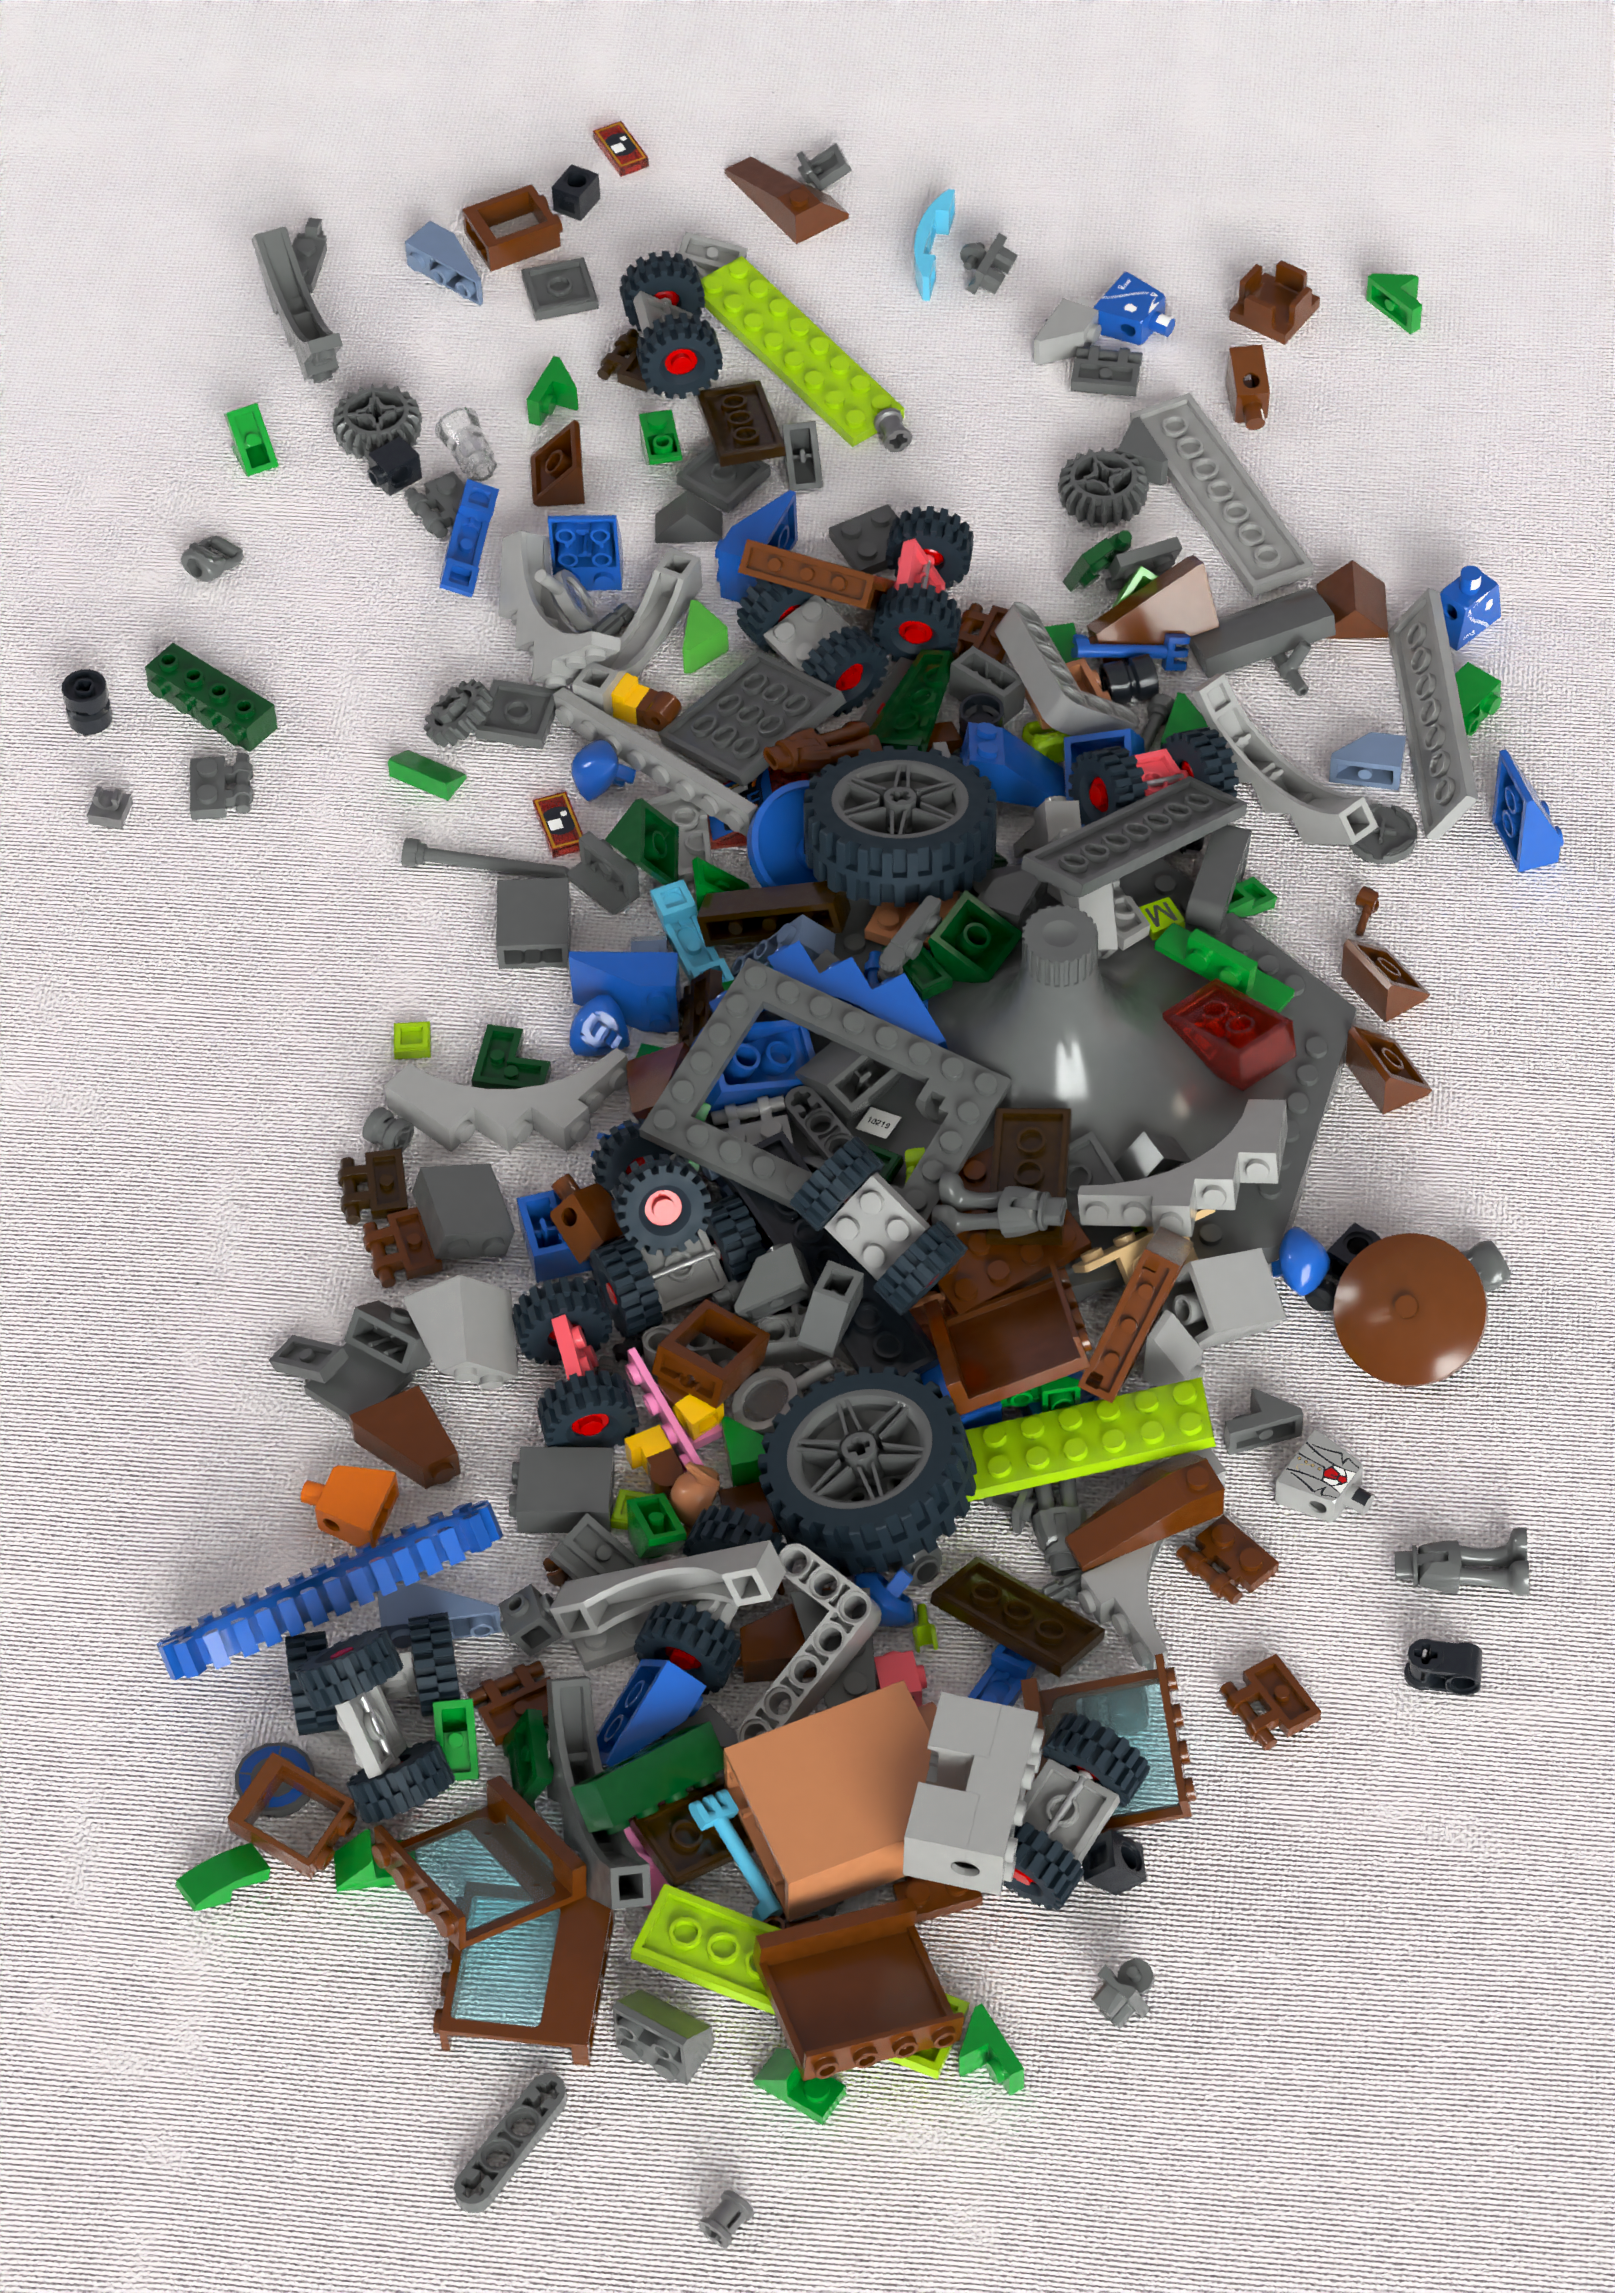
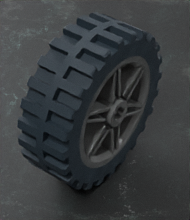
M883 746L882 751L876 752L864 749L859 751V756L851 758L845 755L838 758V765L832 766L828 764L821 769V777L813 776L809 782V789L805 790L803 811L806 864L809 869L814 870V877L819 882L827 880L828 889L835 893L841 890L847 892L848 899L858 901L859 898L869 900L870 905L881 906L882 902L894 903V907H905V903L918 902L920 906L925 898L930 895L946 901L953 898V892L959 890L964 893L965 890L972 889V881L981 882L986 877V869L993 867L996 854L997 830L996 792L994 789H991V781L987 776L980 777V769L973 764L964 766L963 759L952 755L948 758L942 756V751L932 748L929 752L918 751V746H907V750H894L893 746Z
M871 1366L859 1367V1374L846 1376L845 1371L833 1374L835 1380L822 1385L820 1381L809 1385L811 1392L805 1397L801 1398L795 1395L788 1401L790 1410L785 1415L778 1412L772 1420L775 1431L773 1434L765 1433L761 1442L766 1454L758 1455V1467L762 1474L759 1476L762 1490L781 1535H784L787 1544H801L807 1547L838 1571L840 1566L848 1567L851 1575L862 1574L864 1568L875 1567L877 1573L889 1571L888 1564L901 1560L904 1566L915 1562L913 1555L925 1549L929 1554L938 1548L936 1539L942 1534L950 1537L957 1529L954 1522L956 1516L965 1517L970 1509L966 1496L975 1495L976 1483L973 1475L977 1474V1468L960 1415L957 1413L954 1402L949 1395L943 1397L940 1386L933 1381H929L924 1386L918 1373L909 1371L905 1377L899 1376L896 1367L885 1366L883 1373H873Z

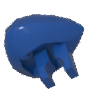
M603 739L595 740L582 748L576 754L571 764L574 784L578 792L588 802L595 800L606 792L611 784L619 787H624L625 782L633 784L636 770L619 764L618 756L613 746Z
M598 995L592 998L574 1016L570 1028L569 1045L575 1055L586 1057L600 1056L610 1053L615 1048L622 1050L630 1045L625 1018L619 1005L610 995Z
M1294 1226L1284 1234L1281 1240L1279 1260L1271 1262L1272 1274L1276 1278L1282 1276L1284 1282L1299 1296H1304L1313 1292L1322 1283L1330 1268V1258L1324 1246L1315 1237L1302 1228Z
M902 1566L889 1582L877 1572H862V1574L855 1575L854 1584L859 1588H870V1597L880 1607L882 1616L879 1627H903L915 1622L912 1599L902 1593L911 1583L914 1576Z

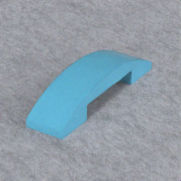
M948 189L934 200L924 213L916 231L914 243L915 280L919 294L925 301H930L936 281V255L930 254L936 234L949 235L954 220L955 190Z
M682 879L650 890L653 904L673 952H678L679 964L690 983L693 978L710 968L722 971V982L735 980L724 958H719L714 946H705L697 920V905L684 880Z

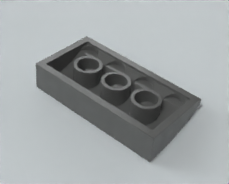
M1309 587L1219 618L1220 627L1190 637V644L1188 646L1209 679L1216 674H1223L1276 656L1279 653L1293 650L1300 641H1306L1310 644L1336 635L1334 614L1324 599L1313 588Z

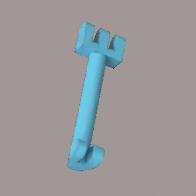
M723 1789L716 1792L715 1797L713 1795L704 1797L702 1803L699 1800L690 1803L689 1811L699 1829L703 1831L710 1827H715L760 1903L752 1911V1918L763 1922L770 1916L780 1917L783 1913V1908L729 1820L734 1818L739 1811L729 1792Z

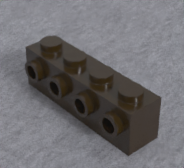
M827 881L707 893L698 912L697 920L705 946L712 947L767 940L785 924L791 923L802 914L834 934L842 933L851 907L845 891L841 890L835 893L828 889Z

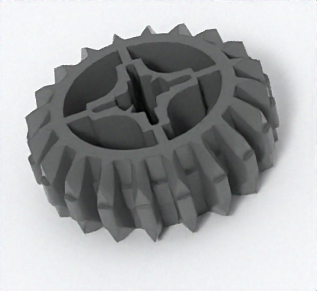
M386 383L381 388H375L373 384L369 389H363L359 386L357 393L348 392L347 398L339 400L338 408L334 409V422L332 424L339 446L345 449L346 454L353 453L356 459L365 456L368 460L369 453L400 436L410 446H416V440L420 437L422 430V415L419 412L416 399H412L408 391L401 392L398 386L389 389Z
M1103 446L1099 452H1094L1089 448L1086 455L1077 453L1074 460H1067L1065 468L1061 469L1058 482V493L1062 507L1066 508L1068 515H1076L1078 522L1088 520L1090 527L1095 522L1101 523L1103 527L1109 522L1118 526L1120 519L1130 522L1131 516L1139 515L1142 506H1145L1147 492L1149 491L1145 467L1139 465L1138 459H1128L1126 453L1117 454L1116 448L1111 452L1105 451Z

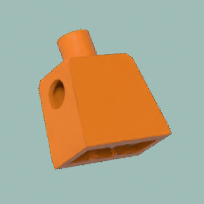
M338 1465L332 1469L326 1484L307 1480L303 1485L300 1499L302 1503L316 1506V1519L318 1528L321 1531L357 1547L370 1542L371 1547L374 1548L399 1496L396 1472Z

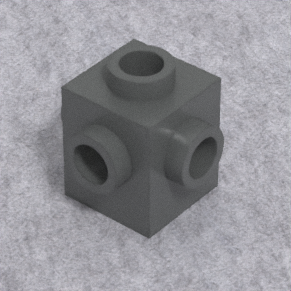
M529 1584L498 1604L503 1617V1621L500 1622L502 1631L511 1642L516 1643L529 1657L563 1637L550 1611V1607L554 1602L553 1598L548 1593L542 1595L532 1584Z

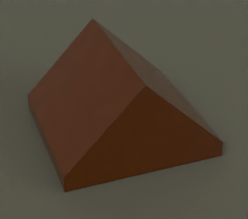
M573 420L530 456L533 504L537 507L585 504L579 422Z
M1352 560L1317 583L1316 592L1327 603L1335 619L1336 635L1325 639L1388 638L1384 582Z
M1347 939L1344 943L1341 977L1385 1023L1420 1004L1430 996L1428 991L1387 949Z
M1354 1026L1348 1031L1346 1065L1382 1115L1428 1096L1431 1093L1432 1089L1395 1039Z

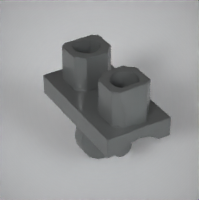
M999 233L988 252L985 251V246L981 242L976 244L969 243L962 248L960 257L964 263V268L966 270L977 269L966 290L975 294L980 286L996 294L1006 275L993 269L992 266L1008 274L1018 256L1003 246L1007 239L1006 236Z
M1131 1959L1121 1965L1118 1977H1116L1113 1971L1104 1965L1097 1974L1104 1984L1091 1998V2001L1099 2008V2012L1119 2029H1121L1133 2013H1136L1143 2019L1151 2009L1141 1995L1151 1990L1154 1984L1155 1976L1153 1969L1147 1962L1141 1959Z

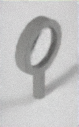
M543 569L535 573V580L554 594L561 610L578 630L585 632L598 623V615L595 613L589 594L577 577L570 571L563 569L553 576Z
M827 1359L795 1379L789 1372L779 1368L765 1369L753 1374L741 1384L734 1395L731 1408L735 1421L763 1436L765 1433L773 1434L775 1429L772 1420L777 1413L780 1412L785 1415L790 1410L788 1401L795 1395L803 1398V1391L807 1390L809 1385L822 1381L836 1373L837 1370L830 1359Z

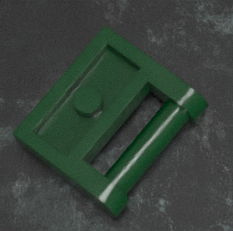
M527 1708L502 1741L503 1754L509 1761L512 1788L535 1811V1800L545 1787L551 1783L554 1767L553 1763L549 1761L547 1748L549 1733L548 1729L544 1727L542 1710Z

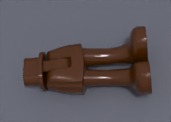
M855 720L845 723L840 729L819 735L815 733L813 728L798 731L785 739L777 741L775 746L765 747L763 756L773 770L782 769L785 773H793L794 771L796 773H818L826 765L837 763L840 757L848 755L853 758L859 756V751L864 749H870L871 752L882 751V746L876 735H869V726L866 722Z

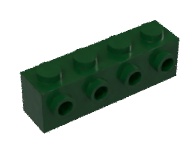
M175 643L168 646L145 666L147 686L155 697L165 699L173 704L181 713L189 714L200 721L205 728L215 730L223 735L231 744L239 745L248 752H251L278 728L273 703Z
M711 1721L685 1727L570 1788L588 1832L592 1833L606 1829L607 1834L611 1835L630 1826L628 1819L636 1816L637 1819H641L659 1811L660 1809L657 1804L664 1800L666 1804L684 1798L688 1795L686 1788L691 1785L696 1789L715 1781L716 1776L714 1773L724 1768V1753Z

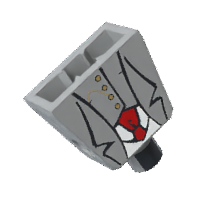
M1316 1429L1276 1480L1275 1502L1277 1504L1329 1523L1335 1522L1346 1506L1365 1515L1369 1511L1375 1496L1360 1488L1363 1476V1465L1361 1462Z

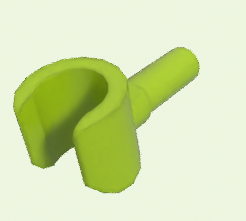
M924 1147L906 1150L905 1184L925 1153Z
M919 1604L917 1606L918 1625L912 1629L915 1650L917 1653H920V1647L927 1644L933 1645L934 1650H937L939 1645L936 1627L928 1622L926 1605Z

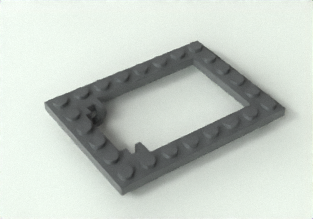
M748 958L639 1129L640 1137L794 1209L789 1204L790 1200L802 1188V1185L812 1177L813 1173L694 1118L762 1010L766 1009L925 1083L924 1088L917 1097L915 1106L927 1120L942 1125L903 1189L892 1185V1187L929 1224L932 1219L934 1206L942 1203L939 1194V1182L942 1173H960L995 1115L996 1108H999L1010 1090L1012 1079ZM932 1098L942 1102L940 1107L933 1103Z

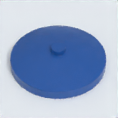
M810 780L796 781L780 787L769 795L754 813L748 829L747 852L752 871L762 888L818 882L814 877V870L808 868L806 855L804 854L803 804L804 793L806 789H809Z

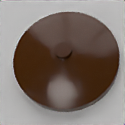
M1396 1234L1369 1245L1347 1266L1335 1292L1334 1324L1344 1350L1356 1365L1367 1374L1395 1386H1426L1450 1377L1460 1370L1475 1354L1487 1325V1295L1481 1277L1475 1267L1454 1246L1439 1238L1425 1234Z

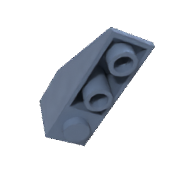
M429 221L405 241L407 265L411 269L433 279L437 284L451 289L464 299H469L480 306L483 304L481 279L454 233Z
M802 914L791 923L785 924L767 940H762L750 952L738 957L731 967V973L735 979L748 958L770 967L767 957L774 954L778 948L784 945H791L799 940L813 962L826 949L834 954L836 934Z
M416 1582L405 1586V1584L396 1585L398 1590L382 1596L380 1590L377 1591L381 1629L387 1628L396 1648L412 1646L408 1618L448 1612L452 1639L473 1636L483 1638L494 1633H502L499 1606Z

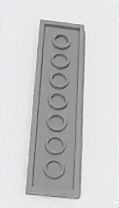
M1191 393L1130 414V423L1137 417L1142 420L1168 459L1169 479L1252 597L1313 575L1314 565Z
M1428 588L1389 629V636L1425 837L1431 840H1439L1468 809L1475 805L1478 800V792L1440 592Z

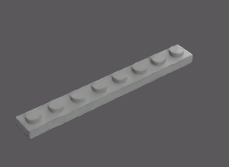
M562 687L553 694L556 707L555 715L563 726H569L582 734L590 742L599 739L608 741L613 746L617 756L630 764L634 770L645 773L660 786H666L677 793L683 800L690 801L703 809L707 815L716 817L727 824L733 831L740 832L747 837L750 822L758 809L757 805L566 688Z

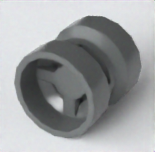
M378 1107L368 1116L363 1126L362 1134L364 1139L373 1144L381 1143L384 1150L402 1148L403 1152L411 1142L414 1125L403 1118L396 1119L391 1111L384 1107Z

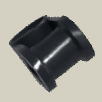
M1419 1639L1409 1647L1404 1678L1408 1685L1414 1689L1451 1692L1457 1695H1472L1481 1689L1482 1650L1479 1646L1467 1642L1451 1643ZM1424 1649L1427 1650L1426 1657H1422ZM1422 1672L1425 1673L1424 1680H1421Z

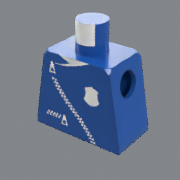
M1126 271L1093 307V309L1099 310L1098 325H1101L1100 335L1136 345L1144 344L1153 332L1166 337L1170 336L1175 327V319L1165 315L1166 297L1162 292Z
M1470 565L1462 568L1460 577L1450 583L1440 593L1449 645L1456 651L1501 617L1499 585L1496 581L1482 573L1476 566Z

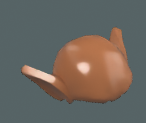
M691 1461L685 1465L688 1471L678 1476L669 1497L673 1510L680 1522L684 1524L683 1528L686 1531L687 1537L700 1512L704 1508L708 1510L709 1506H712L713 1501L717 1497V1492L720 1490V1475L711 1467L698 1465Z

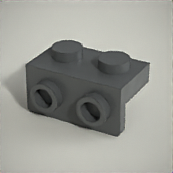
M590 831L579 838L581 862L567 872V878L609 913L616 915L640 897L638 868L628 858L624 859L615 852L606 840H600Z

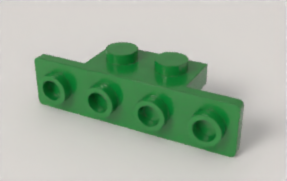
M1172 923L1155 941L1154 949L1273 1016H1277L1294 997L1295 990L1257 969L1258 962L1197 928L1190 932L1180 925Z

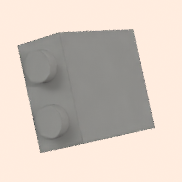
M1262 1248L1190 1261L1185 1264L1159 1314L1161 1317L1165 1310L1172 1312L1202 1350L1267 1331L1287 1319L1283 1303L1276 1290L1270 1267L1265 1259Z
M458 1275L404 1297V1304L438 1372L453 1376L456 1381H470L480 1384V1387L483 1389L500 1388L503 1386V1382L518 1377L515 1331L512 1320V1295L510 1290Z

